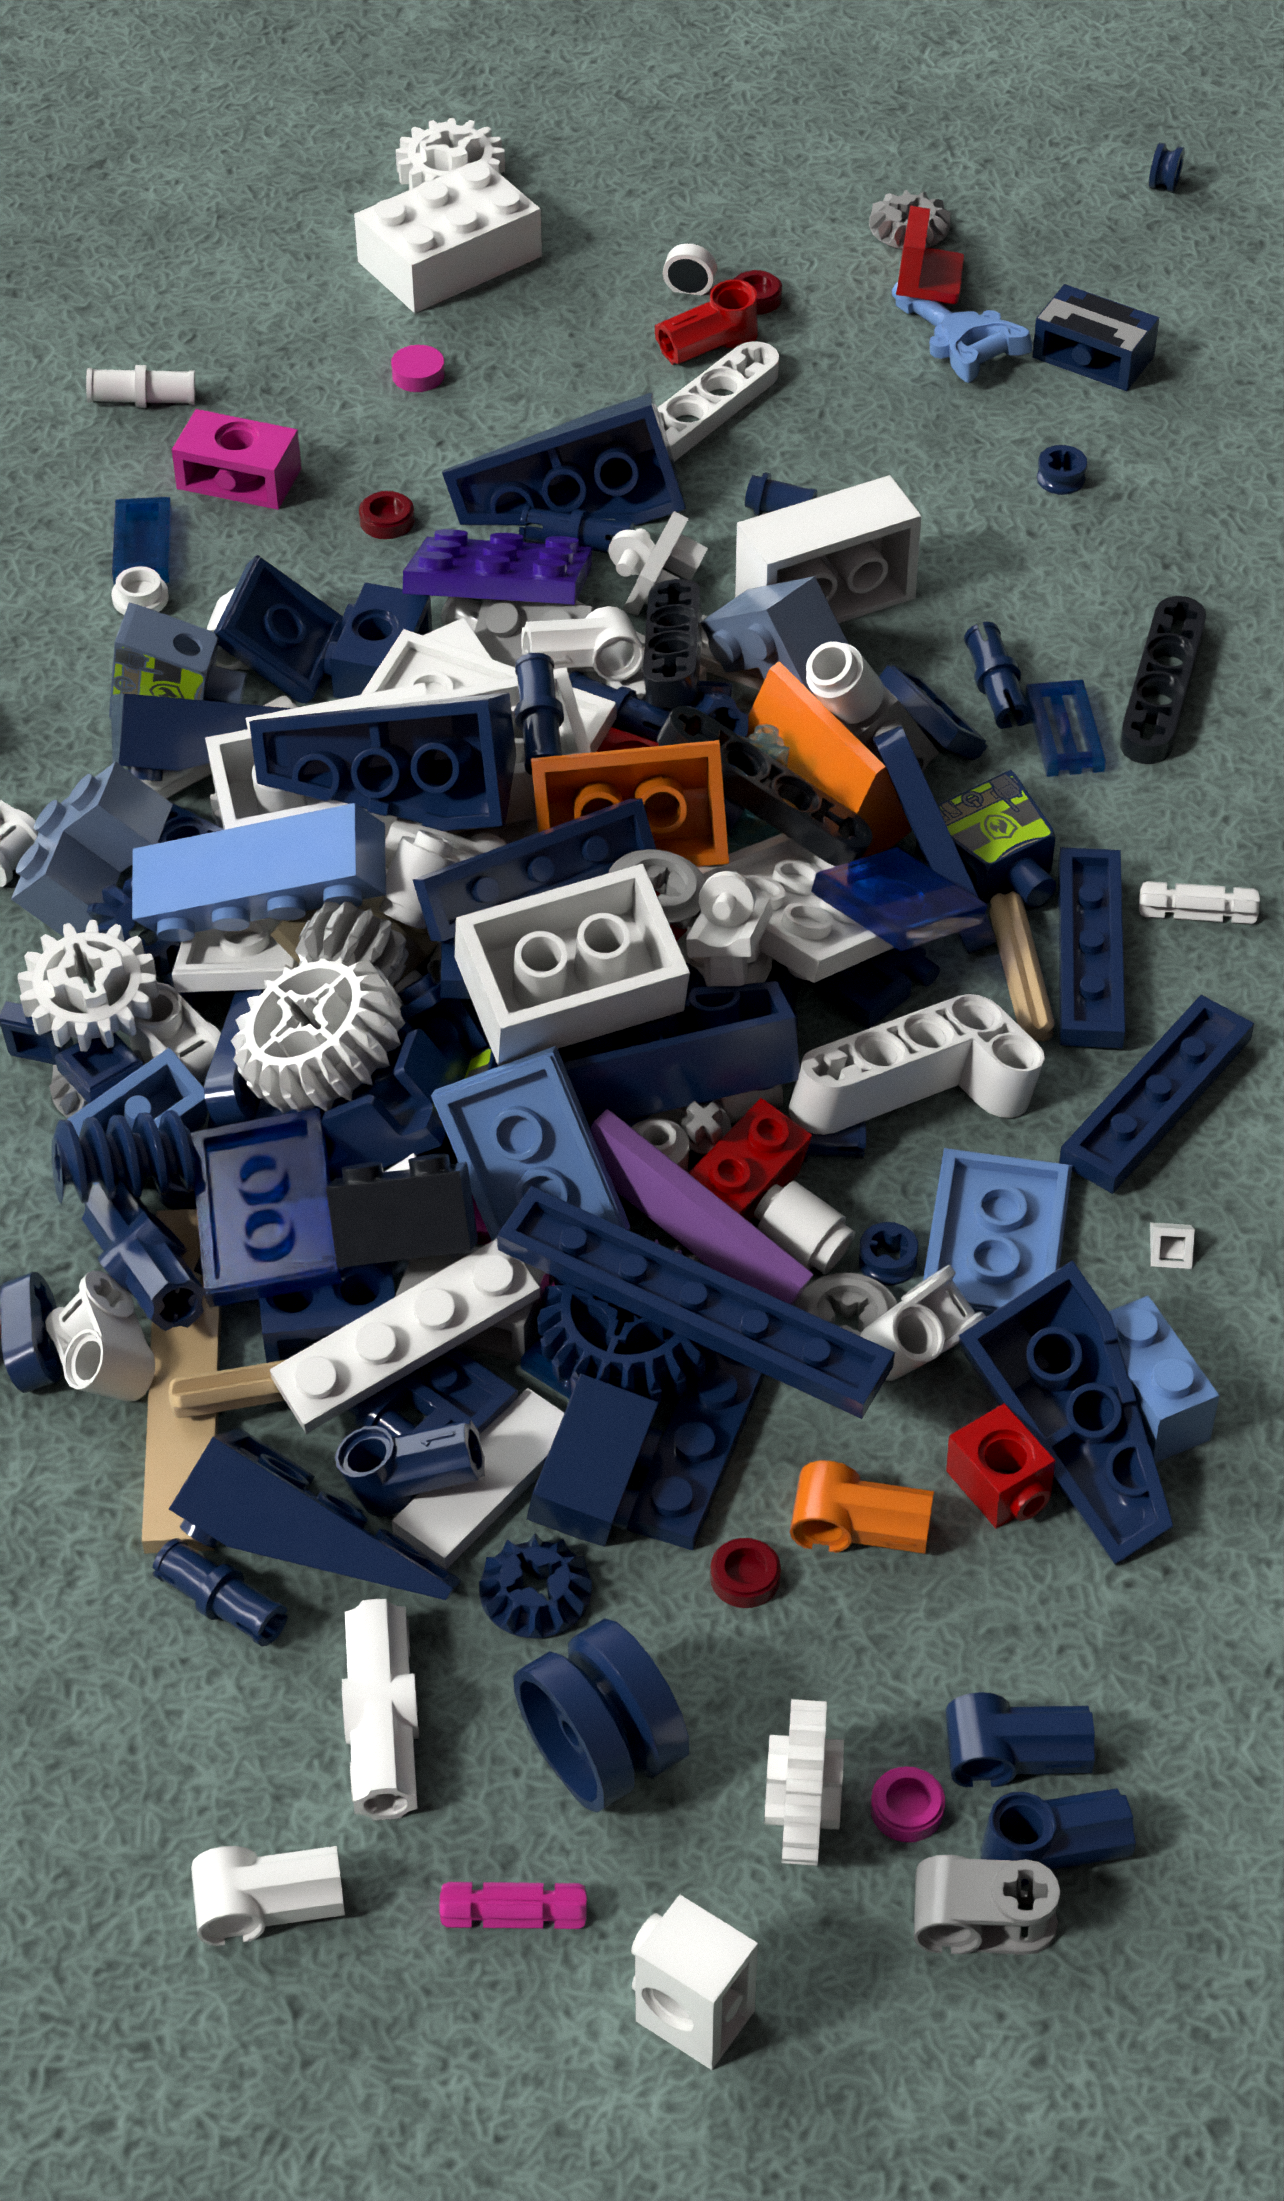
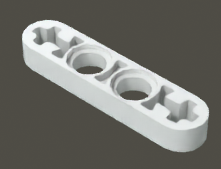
M758 341L746 342L737 346L658 407L674 461L775 383L778 379L779 354L773 346ZM716 389H727L732 391L733 394L718 396L709 392ZM684 415H692L698 417L700 420L695 422H680L676 420V418Z

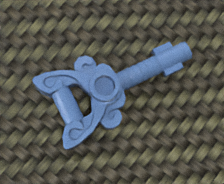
M898 282L892 289V296L896 299L897 307L907 314L915 312L935 326L934 336L930 338L929 342L930 354L934 358L940 359L949 357L951 367L955 373L967 383L972 382L978 376L980 371L979 364L1002 353H1006L1009 356L1023 355L1032 352L1029 330L1012 322L1001 320L1000 313L994 310H986L981 315L974 311L953 313L936 301L896 295Z

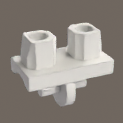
M674 511L656 545L650 539L649 532L642 528L636 529V531L623 530L613 537L609 544L608 552L610 559L616 565L618 574L625 577L631 574L639 575L622 609L623 611L639 615L644 603L648 604V595L651 587L666 580L680 579L663 570V568L687 580H692L708 548L681 534L689 518Z
M718 872L709 877L700 890L698 903L701 912L686 938L687 957H704L706 985L741 986L745 984L748 978L747 964L756 961L760 954L759 941L772 917L771 897H759L756 899L754 888L747 878L736 872Z

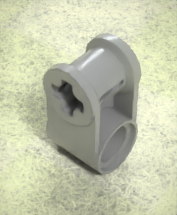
M936 1855L926 1858L918 1863L916 1868L914 1940L923 1950L934 1953H942V1946L951 1947V1954H966L970 1952L1015 1955L1037 1954L1048 1948L1056 1936L1058 1927L1056 1910L1060 1899L1058 1879L1049 1868L1040 1862L1027 1859L1017 1861L969 1859L956 1855ZM1023 1879L1029 1881L1028 1891L1021 1890V1881ZM1018 1904L1031 1905V1910L1018 1909ZM1021 1926H1028V1936L1025 1938L1020 1936Z

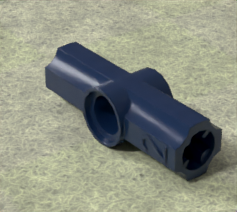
M119 1180L115 1200H108L101 1184L97 1183L91 1189L89 1201L84 1203L85 1212L82 1220L103 1250L97 1258L100 1264L119 1285L136 1298L138 1305L144 1310L146 1316L162 1330L167 1331L179 1326L188 1328L204 1312L202 1297L205 1289L182 1258L187 1252L185 1245L160 1219L149 1212L147 1206L144 1205L139 1197L134 1198L130 1187L122 1180Z

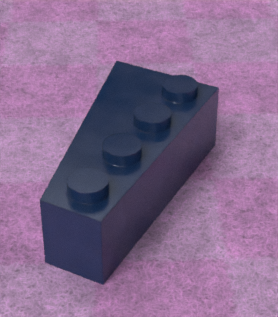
M777 981L748 983L741 986L692 988L689 999L685 1000L684 1011L558 1049L590 1128L593 1122L607 1109L622 1121L630 1119L639 1120L655 1113L689 1106L694 1101L698 1104H705L716 1099L754 1090H768L776 1085L797 1081L800 1072L796 1018Z

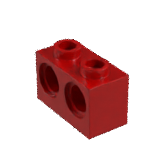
M760 1098L699 1161L689 1174L752 1224L757 1219L754 1216V1212L768 1190L775 1184L784 1188L799 1174L812 1134L767 1101Z

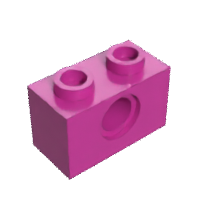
M195 409L172 448L177 489L279 510L301 470L298 429Z

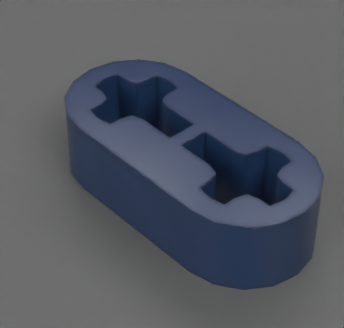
M31 1272L9 1280L0 1286L3 1360L11 1381L22 1393H28L56 1383L61 1376L60 1357L54 1341L47 1332L45 1323L47 1316L57 1306L48 1283L38 1272Z

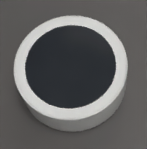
M681 244L669 252L663 267V278L667 286L674 292L703 295L712 287L717 272V264L712 254L705 248L695 244Z

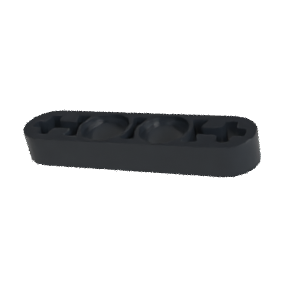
M686 579L666 580L657 583L649 591L643 677L647 702L656 707L675 708L677 706H684L697 699L699 694L702 605L700 588L694 581Z
M1172 596L1159 602L1155 609L1122 724L1120 749L1131 761L1140 764H1155L1168 758L1172 751L1205 628L1206 610L1195 599L1186 596ZM1175 620L1184 621L1181 635L1171 633ZM1161 656H1172L1182 661V664L1178 666H1165L1159 664L1155 659ZM1150 694H1161L1170 698L1172 702L1165 705H1156L1149 703L1144 697ZM1146 723L1156 725L1155 734L1151 740L1141 739Z
M677 706L670 712L657 735L659 746L719 740L724 795L835 867L852 868L859 862L873 838L870 827L859 815L704 712L689 706ZM731 765H734V766H736L737 768L741 769V770L744 771L747 775H744L743 773L737 771V770H736L735 768H733ZM781 798H783V799H785V800L791 802V803H792L793 805H795L798 809H796V808H794V807L788 805V804H787L785 801H783Z

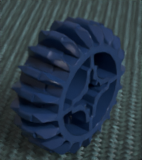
M681 1249L676 1251L677 1253L683 1255ZM554 1277L555 1286L545 1287V1292L542 1295V1309L537 1317L538 1333L542 1335L540 1340L541 1352L543 1357L546 1358V1362H552V1371L558 1383L571 1380L572 1392L581 1373L658 1402V1408L660 1402H662L663 1391L666 1390L682 1399L683 1393L686 1391V1379L700 1381L706 1372L705 1362L714 1361L716 1351L641 1316L638 1319L636 1314L557 1277ZM579 1331L590 1334V1340L604 1345L607 1351L589 1343Z

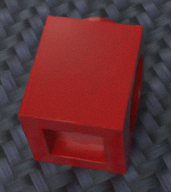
M1005 1403L949 1435L946 1472L995 1529L1014 1518H1017L1019 1521L1028 1520L1037 1515L1046 1506L1052 1492L1055 1459ZM996 1470H1007V1471H1011V1472H1013V1473H1012V1474H1001V1473H998V1472H995V1471H996Z

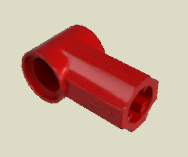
M726 280L715 285L710 292L709 302L655 325V339L660 346L662 354L673 365L685 362L719 346L736 348L743 343L755 341L758 337L757 292L754 286L742 280Z

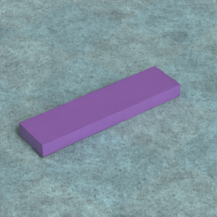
M607 1109L593 1122L590 1129L617 1193L710 1268L788 1304L795 1305L796 1300L814 1275L811 1271L614 1113Z

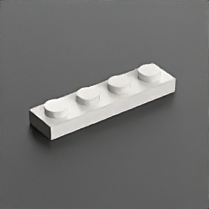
M497 1239L271 1368V1378L307 1434L539 1299L540 1287L522 1261L498 1251Z

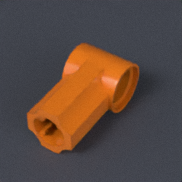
M819 1460L810 1462L802 1468L799 1475L790 1526L791 1538L803 1548L812 1549L813 1543L828 1545V1552L835 1553L845 1550L851 1543L925 1554L934 1491L862 1481L860 1475L854 1469L835 1461Z

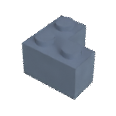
M815 576L747 589L700 622L709 639L710 651L715 659L721 663L725 673L759 668L765 680L769 669L780 661L814 696L815 694L809 688L806 679V665L809 656L817 647L827 642L848 644Z
M116 761L96 777L87 774L78 782L68 798L61 803L57 800L51 801L38 816L34 829L39 833L35 843L24 853L16 867V873L20 875V879L11 900L63 937V925L70 923L75 928L76 933L82 932L86 929L89 920H93L86 912L88 906L95 902L104 903L102 890L109 885H116L120 873L133 864V849L158 843L172 803Z

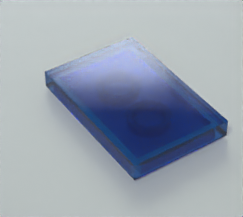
M319 1108L190 1132L195 1157V1194L203 1285L205 1289L204 1296L209 1308L342 1283L341 1270L337 1268L326 1194V1187L330 1184L325 1131L321 1125L323 1118Z

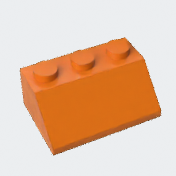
M780 661L769 669L748 715L747 736L742 738L865 820L871 829L873 838L859 862L853 866V868L861 870L912 831L887 768ZM781 798V799H782L783 801H785L788 805H790V806H792V807L798 809V808H797L795 805H793L791 802H789V801H787V800Z
M719 740L531 758L538 833L622 801L642 798L657 850L680 855L692 862L696 867L729 864Z

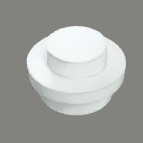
M142 566L132 567L121 572L116 579V584L111 593L115 609L125 615L129 602L159 612L166 606L169 599L167 585L160 578L159 574L151 568Z

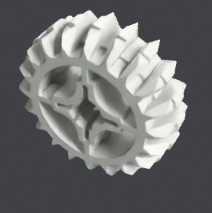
M353 953L347 963L343 962L341 957L336 961H328L321 958L319 961L312 962V958L306 955L301 966L293 969L285 964L282 976L275 981L264 980L266 989L260 996L247 998L251 1011L240 1015L236 1019L240 1032L231 1040L236 1049V1055L233 1060L238 1066L239 1073L247 1081V1085L258 1098H263L267 1104L277 1107L283 1113L295 1109L305 1116L311 1112L315 1105L325 1111L330 1110L334 1100L341 1096L351 1101L353 1090L362 1083L373 1086L371 1074L378 1068L390 1066L386 1052L394 1050L401 1045L397 1031L403 1027L405 1022L401 1016L400 1007L402 1004L397 998L396 990L377 966H373L369 960L356 963Z

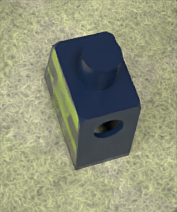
M1012 770L937 804L981 904L989 903L991 898L997 893L1005 895L1014 891L1021 896L1029 907L1033 908L1042 905L1052 896L1056 888V882L1048 873L1052 871L1056 839L1054 829ZM916 839L915 853L927 862Z

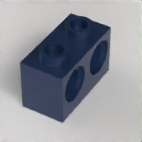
M336 1261L304 1265L286 1264L278 1268L257 1270L266 1363L289 1359L395 1298L391 1261L337 1268Z

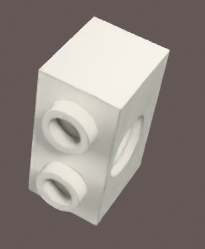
M679 1894L663 1917L654 1913L646 1920L633 1942L631 1953L635 1955V1976L632 1982V1989L635 1990L636 2022L712 2070L755 2011L758 1943Z

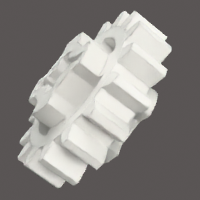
M449 118L447 122L437 123L434 120L429 121V129L427 130L413 127L411 129L412 138L401 137L400 148L396 149L397 172H399V182L401 184H409V190L480 159L487 162L499 174L505 172V152L502 148V139L500 137H491V128L488 126L475 130V121L469 120L463 126L456 125L455 119Z
M89 920L86 931L83 933H76L75 928L70 923L64 924V938L58 941L47 934L40 937L44 951L43 954L27 952L24 957L28 971L18 973L25 1017H32L34 1029L38 1035L52 1030L55 1045L58 1047H62L68 1042L70 1037L78 1039L81 1051H88L93 1038H101L103 1044L110 1048L114 1046V1032L121 1030L131 1037L137 1033L134 1022L135 1016L145 1019L151 1018L153 1013L150 999L157 998L159 990L152 954H144L140 937L135 936L124 941L122 927L118 924L112 926L106 934L99 933L96 920ZM82 978L87 979L89 986L94 988L95 993L90 992L88 984H84Z
M791 1699L789 1736L770 1735L764 1824L784 1826L782 1863L817 1866L820 1828L839 1830L844 1740L825 1739L827 1701Z

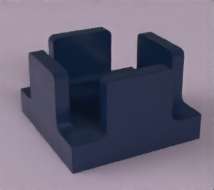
M403 1018L405 1024L397 1031L401 1045L394 1050L386 1052L390 1066L378 1068L374 1071V1074H371L373 1086L362 1083L354 1089L351 1101L341 1096L334 1100L330 1110L325 1111L315 1105L311 1112L307 1114L332 1144V1150L325 1167L335 1178H343L342 1168L368 1162H382V1167L384 1168L404 1160L413 1153L418 1155L442 1145L446 1131L431 1095L435 1089L465 1078L472 1057L457 1040L437 1048L422 1029L414 1030Z

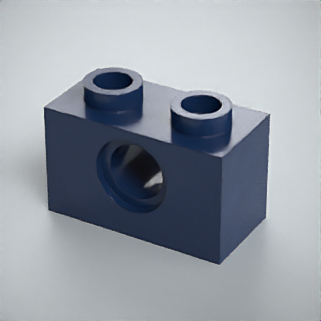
M364 583L356 603H349L345 609L342 633L338 642L331 641L326 651L324 670L326 675L332 676L333 697L343 699L361 695L403 629L420 635L433 631L430 595L402 594L403 589Z

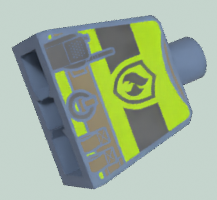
M129 602L114 644L109 718H111L112 695L123 693L242 704L248 674L216 666L219 638L214 632Z

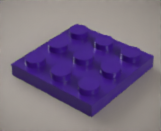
M455 529L437 530L434 532V537H426L403 570L402 594L575 605L591 571L592 547L579 546V539L567 536L547 537L545 544L524 543L523 536L515 533H494L490 535V540L468 539V532Z

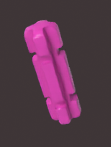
M447 1882L442 1885L440 1892V1920L442 1925L450 1928H472V1920H483V1928L543 1929L544 1921H554V1929H580L584 1927L587 1919V1892L585 1886L580 1883H555V1890H544V1883L484 1882L483 1889H473V1882Z

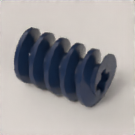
M167 1110L162 1114L158 1128L151 1114L147 1112L139 1113L136 1116L132 1131L122 1115H113L109 1119L106 1134L95 1117H87L83 1121L79 1136L72 1122L67 1119L60 1120L56 1125L52 1139V1170L56 1194L61 1205L66 1185H73L81 1203H86L89 1201L92 1185L96 1182H100L108 1200H115L119 1180L127 1181L134 1198L141 1197L145 1179L149 1177L153 1178L160 1195L168 1194L172 1175H179L187 1193L194 1192L196 1171L191 1133L186 1126L184 1127L178 1113L173 1110Z

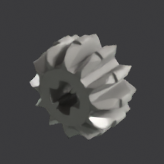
M347 901L342 905L336 902H325L322 908L316 911L311 921L307 920L299 935L300 942L295 950L300 958L299 966H301L306 955L312 958V962L319 961L320 959L336 961L341 957V960L347 963L354 953L356 963L369 960L373 966H377L392 986L394 984L397 985L406 969L404 964L409 956V952L405 948V937L391 929L392 923L389 920L379 919L373 915L371 908L364 911L358 909L352 902Z

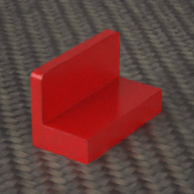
M910 206L896 295L957 304L960 294L964 254L926 248L930 209Z

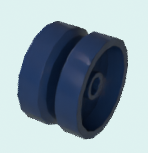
M605 1618L571 1639L568 1643V1658L549 1651L519 1669L513 1676L515 1697L522 1718L534 1743L575 1799L591 1811L598 1813L630 1793L635 1788L634 1771L653 1779L689 1755V1735L683 1714L668 1683L653 1659L636 1638L618 1622Z

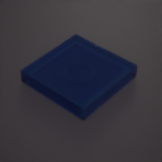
M897 847L817 872L811 890L815 896L900 951L982 924L988 905Z

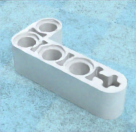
M959 995L807 1052L800 1064L799 1077L795 1083L789 1104V1116L792 1121L810 1133L831 1134L959 1085L988 1113L1005 1118L1018 1117L1027 1111L1045 1059L1044 1052L1039 1044L995 1002L980 995Z

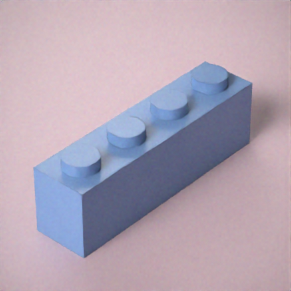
M356 803L133 849L132 920L157 933V937L164 941H188L195 937V932L210 929L240 931L248 928L251 921L266 918L285 921L297 920L304 917L307 910L322 908L325 902H336L342 905L347 901L359 907L364 899L386 895L385 823Z

